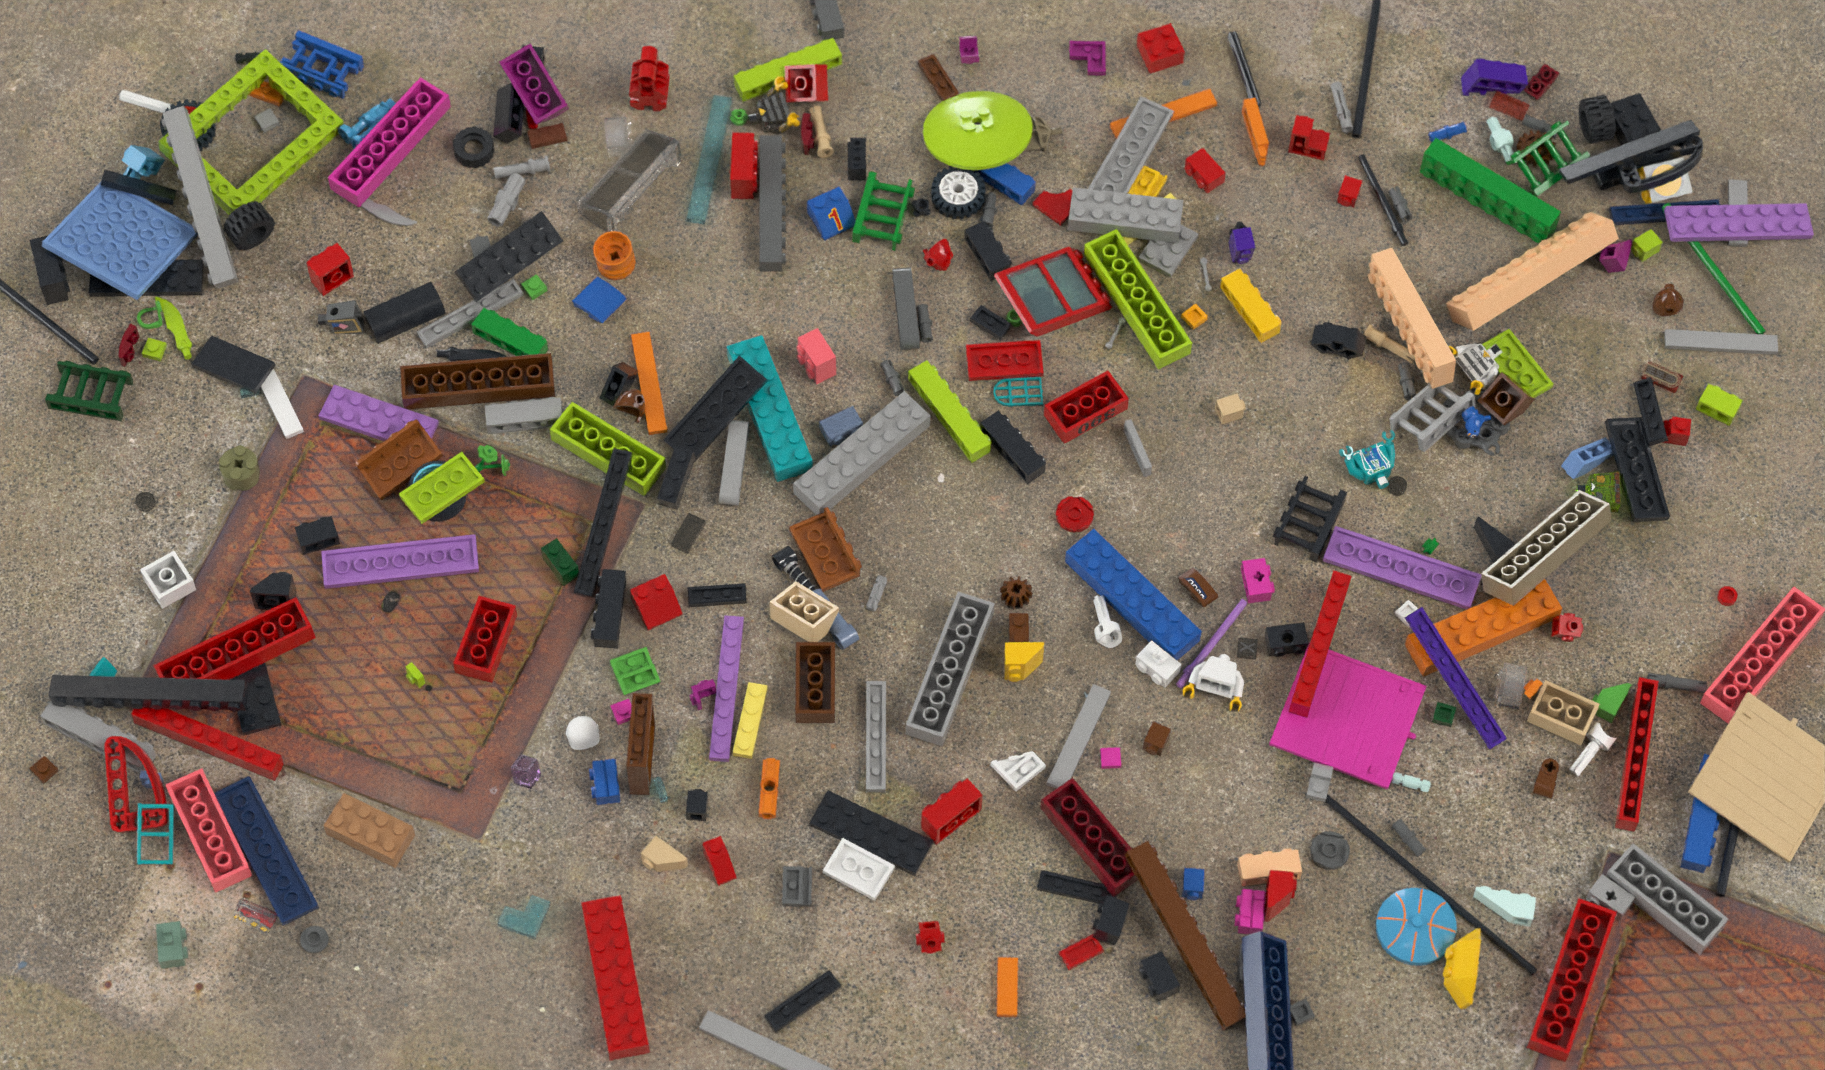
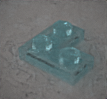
M531 895L524 912L505 906L498 921V926L536 939L551 902Z

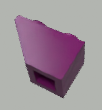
M1631 239L1615 241L1602 249L1599 260L1608 273L1626 270L1633 243Z

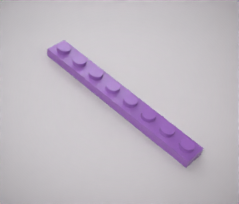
M724 615L709 761L729 762L744 617Z

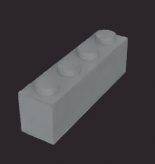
M548 397L542 400L530 399L523 402L511 401L504 404L492 403L486 405L485 415L488 434L551 428L562 415L561 399Z

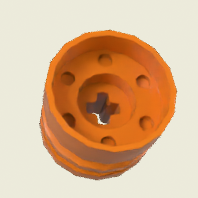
M617 231L606 232L598 237L594 243L593 251L598 270L602 276L611 280H620L629 276L636 264L629 238Z

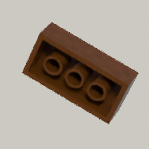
M796 642V723H835V642Z

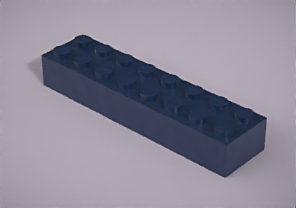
M1259 931L1242 937L1248 1069L1294 1070L1287 941Z

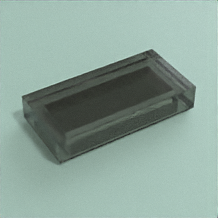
M688 513L673 538L671 546L688 554L705 526L706 520Z

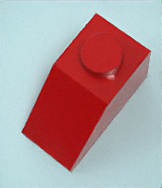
M718 836L703 842V853L718 886L737 879L722 837Z

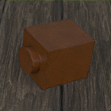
M1153 721L1144 740L1143 749L1151 755L1161 756L1170 738L1171 728Z

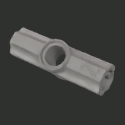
M511 174L503 190L500 189L498 191L495 205L488 216V221L496 227L503 226L510 211L516 208L518 196L526 183L521 175Z

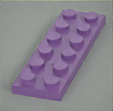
M337 385L333 386L319 414L320 420L382 441H386L392 433L400 431L406 423L416 419L432 439L439 424L437 419Z

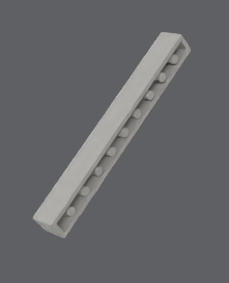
M181 106L163 112L164 119H161L164 129L168 130L169 136H167V141L174 150L172 158L179 167L177 175L184 184L182 192L189 201L187 209L190 216L193 215L195 221L192 222L195 233L198 232L200 238L197 239L200 250H203L205 255L202 257L204 265L209 268L210 273L207 274L209 282L217 289L237 283L239 281L188 110Z

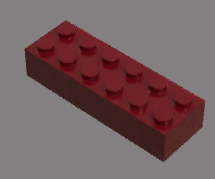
M1071 778L1041 799L1040 809L1102 884L1107 887L1112 896L1118 895L1138 881L1125 858L1126 852L1132 848L1074 778Z

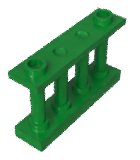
M1568 121L1554 123L1550 126L1551 130L1521 152L1518 150L1511 154V159L1506 162L1507 165L1518 164L1531 184V189L1528 192L1536 197L1562 179V176L1559 174L1560 168L1591 157L1588 151L1584 153L1577 152L1563 130L1564 127L1570 124ZM1556 133L1571 155V160L1568 163L1563 161L1549 139ZM1542 143H1544L1558 165V170L1555 172L1549 170L1536 149ZM1528 153L1532 155L1544 174V180L1541 182L1536 180L1523 160V157Z
M869 171L852 232V242L860 244L861 237H875L892 241V250L896 251L897 244L900 245L903 234H901V229L909 199L913 198L915 193V187H912V179L908 180L906 188L879 182L877 180V172ZM879 189L903 194V203L876 198L873 195L874 190L877 191ZM878 205L900 210L898 218L871 213L869 208L870 206ZM872 220L896 225L895 232L892 234L868 229L865 226V222Z

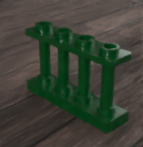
M58 361L57 367L62 376L56 393H47L45 401L48 409L122 422L123 412L118 404L124 385H133L130 373L124 370H110L107 367L97 368L89 364L80 365L74 364L71 361ZM69 376H80L75 395L73 397L63 396ZM88 378L98 380L93 399L90 401L82 399ZM106 381L117 383L112 401L109 404L100 402Z

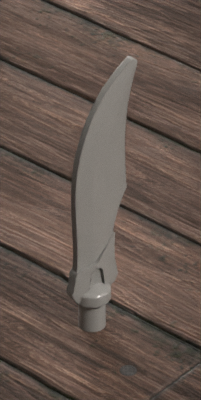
M369 198L360 206L388 223L402 226L417 223V221L406 218L386 205L375 203Z

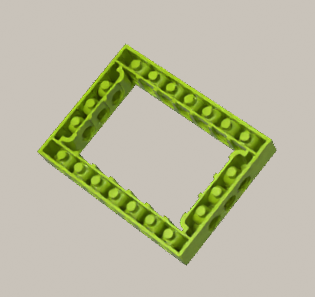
M266 49L189 114L196 139L203 133L205 134L211 125L216 122L219 123L226 113L233 111L240 101L247 99V95L255 88L258 89L260 84L267 78L272 89L275 88L282 94L284 100H288L295 106L296 111L301 112L307 117L312 125L238 190L202 158L214 201L228 215L248 202L256 201L261 203L339 134L338 128L343 125V120ZM167 133L159 140V150L174 163L172 158L174 150L168 144L167 136L169 134Z

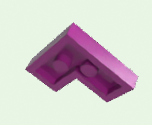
M1069 41V60H1087V75L1106 76V41Z

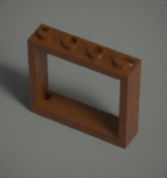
M632 694L626 768L629 791L633 795H650L656 725L653 694Z

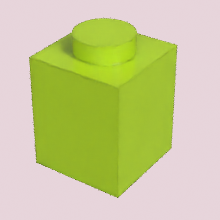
M1650 229L1633 240L1631 250L1633 255L1643 262L1660 252L1663 242Z

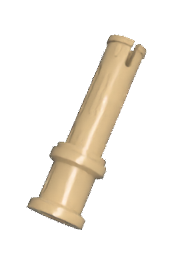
M814 106V110L812 107L810 108V113L816 134L817 155L821 158H827L834 152L830 146L831 138L826 133L821 107Z
M1370 324L1364 332L1367 340L1375 343L1376 347H1384L1413 364L1415 357L1409 353L1407 347L1387 337L1386 332L1382 333L1373 328V325Z

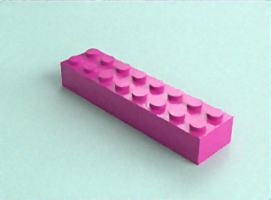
M420 77L328 177L330 189L355 206L360 207L450 109L449 95Z

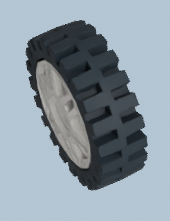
M949 166L948 170L946 167L943 168L942 173L939 171L933 179L931 187L932 203L936 210L939 209L940 214L945 213V217L949 218L952 215V219H957V216H960V219H964L966 215L969 218L972 213L975 215L982 208V204L985 201L986 189L984 179L980 177L978 172L975 173V170Z

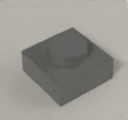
M1306 998L1290 1005L1291 1017L1296 1027L1315 1018V1014Z

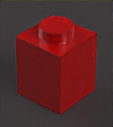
M1345 175L1338 194L1337 203L1354 208L1361 191L1362 180Z

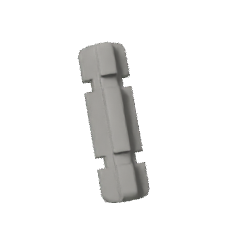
M881 575L877 576L876 583L869 597L870 599L867 602L866 609L869 611H876L886 586L887 578Z

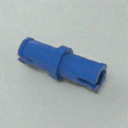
M1462 121L1451 126L1445 125L1442 129L1428 132L1431 142L1435 138L1449 140L1453 136L1466 133L1467 128Z

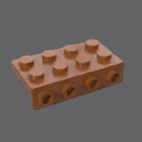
M416 419L406 423L400 431L392 433L386 441L377 444L368 454L360 456L355 465L382 501L407 483L417 468L427 462L439 460L443 457V454Z
M828 507L824 508L823 513L789 527L793 539L822 592L860 577V569L862 568L860 560L852 554L854 551L851 543L846 542L844 538L843 528L841 526L838 527L836 523L837 518L834 511L830 512Z

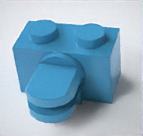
M130 145L125 150L122 159L128 165L123 175L140 179L142 176L157 175L165 159L150 148Z

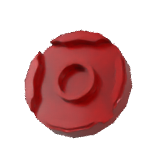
M1069 496L1061 500L1057 505V522L1066 531L1082 532L1092 524L1094 517L1093 506L1085 498Z

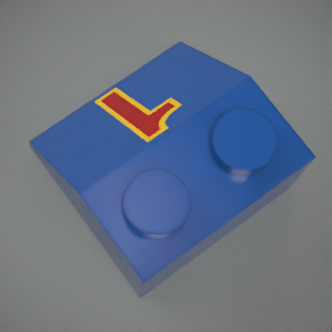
M840 186L807 201V213L824 241L854 227L855 217L849 201Z

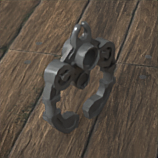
M1476 389L1470 390L1469 392L1475 396V404L1479 403L1477 400L1485 391L1481 390L1480 394L1476 395ZM1449 398L1443 403L1447 408L1455 404ZM1493 417L1491 423L1487 421L1483 423L1478 436L1475 438L1467 435L1468 430L1466 428L1458 430L1456 425L1446 435L1459 448L1466 449L1470 446H1476L1483 449L1486 454L1494 456V452L1489 449L1493 446L1496 448L1495 453H1500V445L1497 441L1501 435L1508 433L1510 422L1503 425L1496 417Z

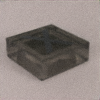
M1238 637L1237 658L1256 660L1258 639Z

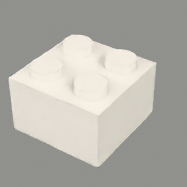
M175 551L140 569L145 583L162 609L196 590L193 579Z

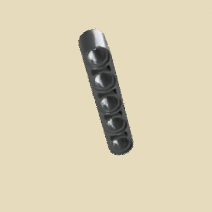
M911 267L892 269L901 350L920 349Z

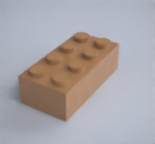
M343 793L324 824L326 835L396 868L415 837L412 825Z

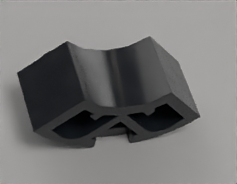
M1325 322L1321 325H1315L1311 345L1322 354L1332 353L1352 359L1363 356L1367 337L1360 333V330L1357 328H1348Z

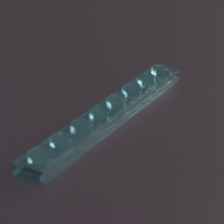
M714 95L687 214V222L706 223L732 97Z

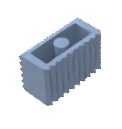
M854 406L819 421V429L829 446L840 445L846 438L863 426V422Z

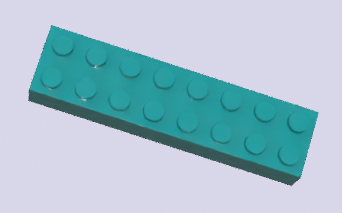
M763 335L728 345L727 357L730 365L740 355L768 380L750 400L747 408L776 481L780 482L805 474L813 467V460Z

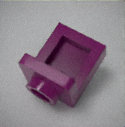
M977 36L959 37L961 63L973 64L979 62Z
M713 679L702 680L697 685L691 686L692 694L689 695L692 705H696L698 711L702 710L700 699L716 694V685Z

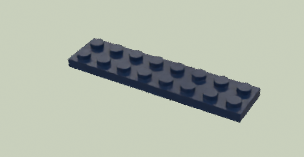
M251 777L243 778L215 792L216 799L282 926L318 909L319 906Z

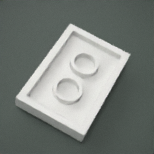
M842 838L824 867L823 873L875 901L895 869V865Z

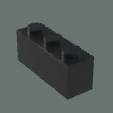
M512 83L498 89L493 137L506 144L522 135L524 103Z
M985 221L965 229L964 239L990 281L996 279L994 274L1011 268V258L1008 254L1005 255L1003 246L999 240L995 239L991 226H987Z
M675 446L657 497L659 505L678 510L696 458L694 451Z

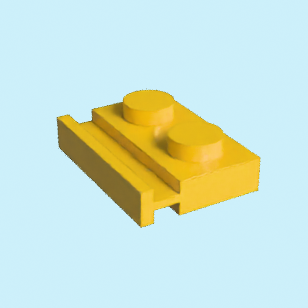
M1144 165L1128 194L1157 197L1165 185L1168 176H1163L1160 172Z

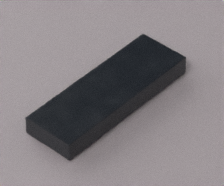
M746 584L688 587L689 607L746 604Z

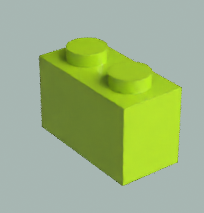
M1708 384L1697 404L1696 410L1730 426L1743 400L1734 394L1723 391L1718 386Z

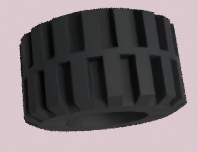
M1605 95L1581 99L1579 104V121L1587 142L1593 144L1612 140L1615 135L1616 125L1613 108Z
M256 201L248 202L230 214L224 223L223 230L236 248L248 250L260 245L271 235L275 222L261 203Z

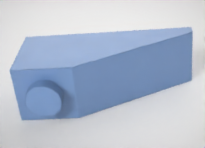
M1605 437L1573 450L1561 467L1572 479L1585 475L1613 456L1610 441Z

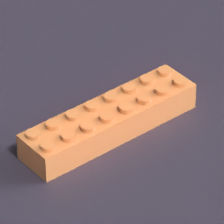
M1393 248L1372 254L1371 263H1369L1370 274H1368V279L1371 284H1374L1377 296L1382 298L1386 312L1391 314L1394 326L1398 327L1401 339L1406 341L1409 353L1414 355L1417 367L1423 371L1426 383H1430L1432 389L1453 382L1456 359Z

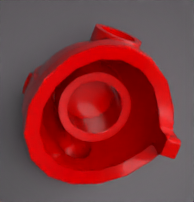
M947 239L938 241L929 251L927 248L923 250L925 255L923 259L927 262L928 266L939 271H946L953 258V252Z

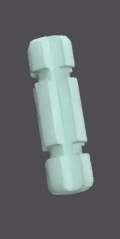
M1394 772L1392 777V783L1399 785L1401 783L1402 786L1416 790L1420 788V791L1428 792L1431 782L1423 779L1421 781L1420 778L1406 774L1402 776V773Z

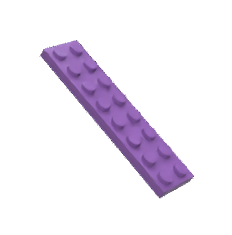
M1807 203L1666 206L1664 209L1671 242L1812 239L1814 236Z
M1335 526L1323 561L1466 610L1471 608L1482 576L1481 574Z
M475 534L321 551L325 589L479 572Z

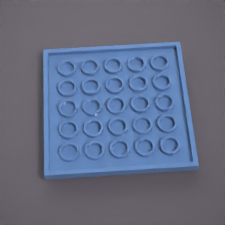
M100 182L44 239L42 247L138 300L198 236V232L195 233L193 225L143 197L102 186Z

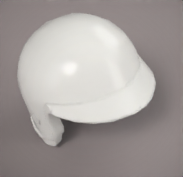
M578 716L569 722L566 735L571 748L583 750L599 743L598 724L592 718Z

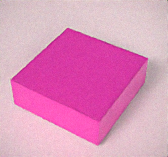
M1120 747L1100 748L1101 769L1121 768Z

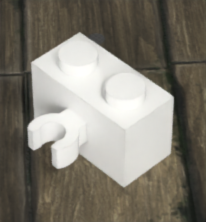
M1152 640L1136 656L1135 665L1139 671L1147 673L1157 685L1161 684L1164 688L1180 673L1181 663Z

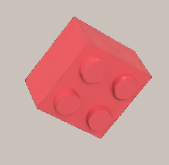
M818 328L798 337V346H796L798 351L797 359L801 365L804 364L809 379H813L817 385L835 376L836 356Z

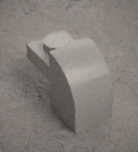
M1314 762L1306 798L1322 802L1326 801L1333 772L1332 766Z

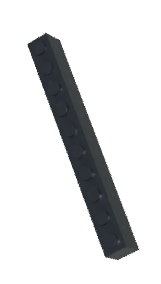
M52 675L48 697L53 705L64 707L65 705H74L76 707L94 706L96 708L112 706L118 709L123 707L142 709L146 707L156 710L171 708L173 710L191 709L199 711L201 709H209L211 711L229 710L231 712H238L239 710H246L249 687L245 680Z

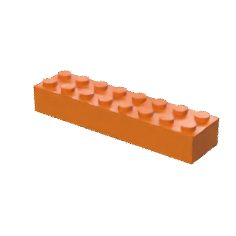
M1544 579L1514 606L1495 597L1433 625L1457 662L1551 622L1553 617L1561 614L1562 606ZM1415 633L1407 635L1405 646L1422 676L1424 677L1438 671Z

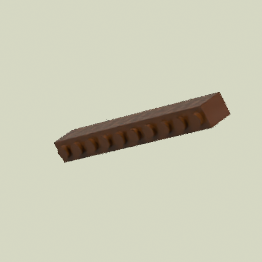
M1146 841L1128 850L1125 858L1220 1027L1225 1031L1246 1019L1245 1005L1237 999V991L1232 984L1228 983L1226 971L1223 967H1219L1215 952L1212 949L1210 950L1206 944L1207 938L1205 934L1198 930L1194 915H1190L1186 909L1188 907L1187 903L1177 893V885L1173 879L1170 880L1168 877V870L1163 862L1160 863L1155 846L1153 844L1150 845L1149 841Z

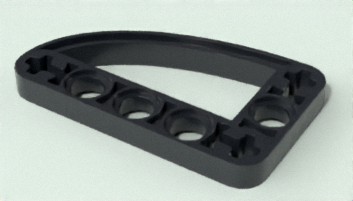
M1696 136L1661 149L1663 152L1660 154L1651 153L1616 166L1625 191L1628 193L1646 191L1672 182L1688 173L1702 158V139ZM1678 146L1681 149L1673 150L1672 147ZM1691 155L1680 165L1645 179H1640L1635 167L1636 165ZM1624 170H1631L1632 172H1631V173H1624L1623 171H1624Z

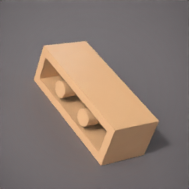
M1289 848L1274 853L1272 851H1265L1259 855L1244 854L1239 857L1237 863L1241 887L1267 883L1270 870L1294 872V879H1300L1302 874L1298 850Z

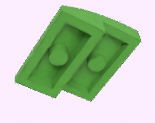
M647 647L610 660L623 695L661 682Z

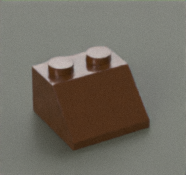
M1501 372L1477 401L1503 425H1506L1522 415L1535 398L1512 377Z

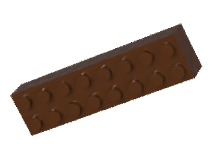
M551 353L400 366L402 401L404 409L407 410L555 397Z

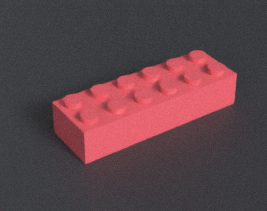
M201 768L166 784L169 796L215 893L251 877L250 868L203 769Z

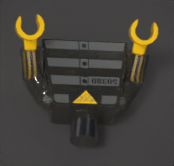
M781 76L775 79L774 83L776 86L773 85L756 102V113L747 115L750 125L760 123L763 132L778 135L793 129L792 125L795 127L800 125V121L797 120L799 116L796 113L790 114L783 92H780V89L788 87L786 82H782L784 78Z

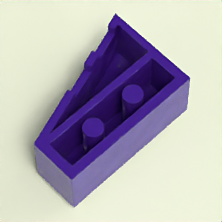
M1476 59L1461 77L1463 96H1469V93L1480 92V95H1486V92L1496 91L1497 95L1519 94L1528 85L1526 66L1516 63Z

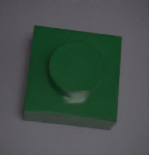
M1437 702L1432 722L1451 727L1456 707Z

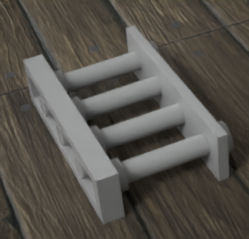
M1429 383L1401 409L1391 415L1389 418L1390 428L1395 432L1401 426L1417 436L1418 447L1421 451L1425 452L1463 419L1461 414L1466 409L1472 406L1476 407L1475 396L1468 391L1464 396L1460 397L1446 388L1445 385L1432 389ZM1440 392L1454 401L1455 404L1447 408L1433 398ZM1428 404L1442 413V415L1438 419H1433L1420 409ZM1415 415L1430 426L1421 431L1407 422V420Z

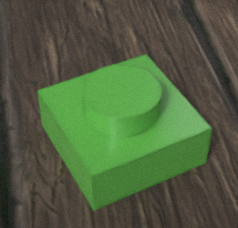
M537 274L521 284L531 300L548 291L547 286Z

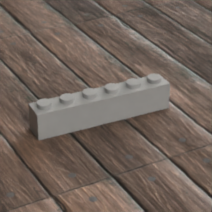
M50 701L40 716L45 725L105 755L104 744L106 739L111 736H121L137 743L148 754L152 762L156 757L154 747L146 741L142 743L134 735L121 732L115 725H107L103 723L101 718L87 715V712L82 708H74L70 705L59 707L53 705ZM114 741V744L111 745V748L115 750V747L118 746V743ZM125 746L126 767L138 773H141V770L146 771L136 754ZM115 753V755L111 754V756H120V754Z

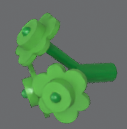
M479 445L477 449L479 452L478 456L482 460L474 466L478 472L483 469L502 468V473L506 476V472L510 469V463L508 459H505L504 454H501V464L484 465L485 462H496L498 453L492 446Z

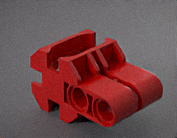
M653 46L642 47L640 60L632 64L629 97H631L630 106L637 110H644V106H653V111H661L667 107L670 74H668L669 65L659 61L658 50Z

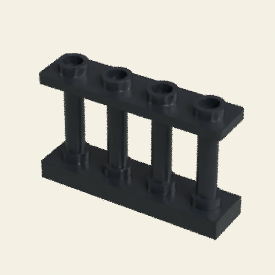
M1304 476L1303 480H1299L1296 485L1295 491L1297 493L1295 497L1291 496L1288 502L1290 507L1288 512L1284 511L1280 520L1282 522L1281 527L1277 526L1274 531V545L1278 546L1282 538L1306 548L1311 553L1309 560L1317 563L1346 501L1347 492L1340 489L1338 496L1329 495L1307 486L1308 477ZM1304 492L1329 502L1332 508L1330 511H1323L1299 500ZM1299 508L1323 518V521H1325L1323 527H1317L1293 517L1295 509ZM1288 523L1316 534L1318 537L1316 542L1312 541L1311 543L1285 532Z

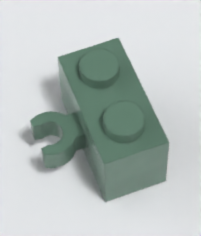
M180 921L156 924L158 962L161 969L186 966L185 959L189 958L188 947H184V940H187L186 927L183 928Z

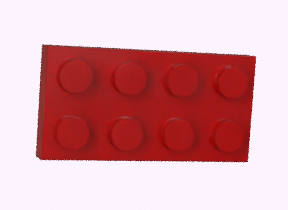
M1040 340L966 345L969 381L1044 376Z

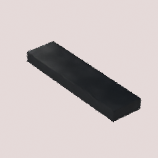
M104 170L100 184L169 205H173L177 192L175 189L109 170Z
M1649 377L1634 382L1633 385L1649 445L1653 446L1668 441L1652 378Z
M1041 870L1037 886L1038 891L1097 904L1100 901L1104 902L1107 895L1114 898L1118 896H1112L1107 887L1102 883Z
M828 970L765 1014L764 1018L777 1033L839 990L841 984L832 972Z

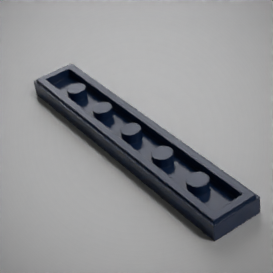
M1719 199L1670 202L1671 206L1720 205ZM1666 203L1611 206L1609 209L1614 225L1666 222L1665 212L1662 209Z

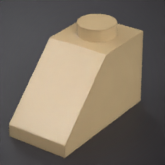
M657 836L641 852L642 863L650 870L653 868L655 871L661 872L684 869L688 866L687 857Z

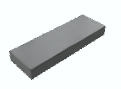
M1127 420L1124 423L1123 431L1143 476H1150L1152 465L1132 420Z

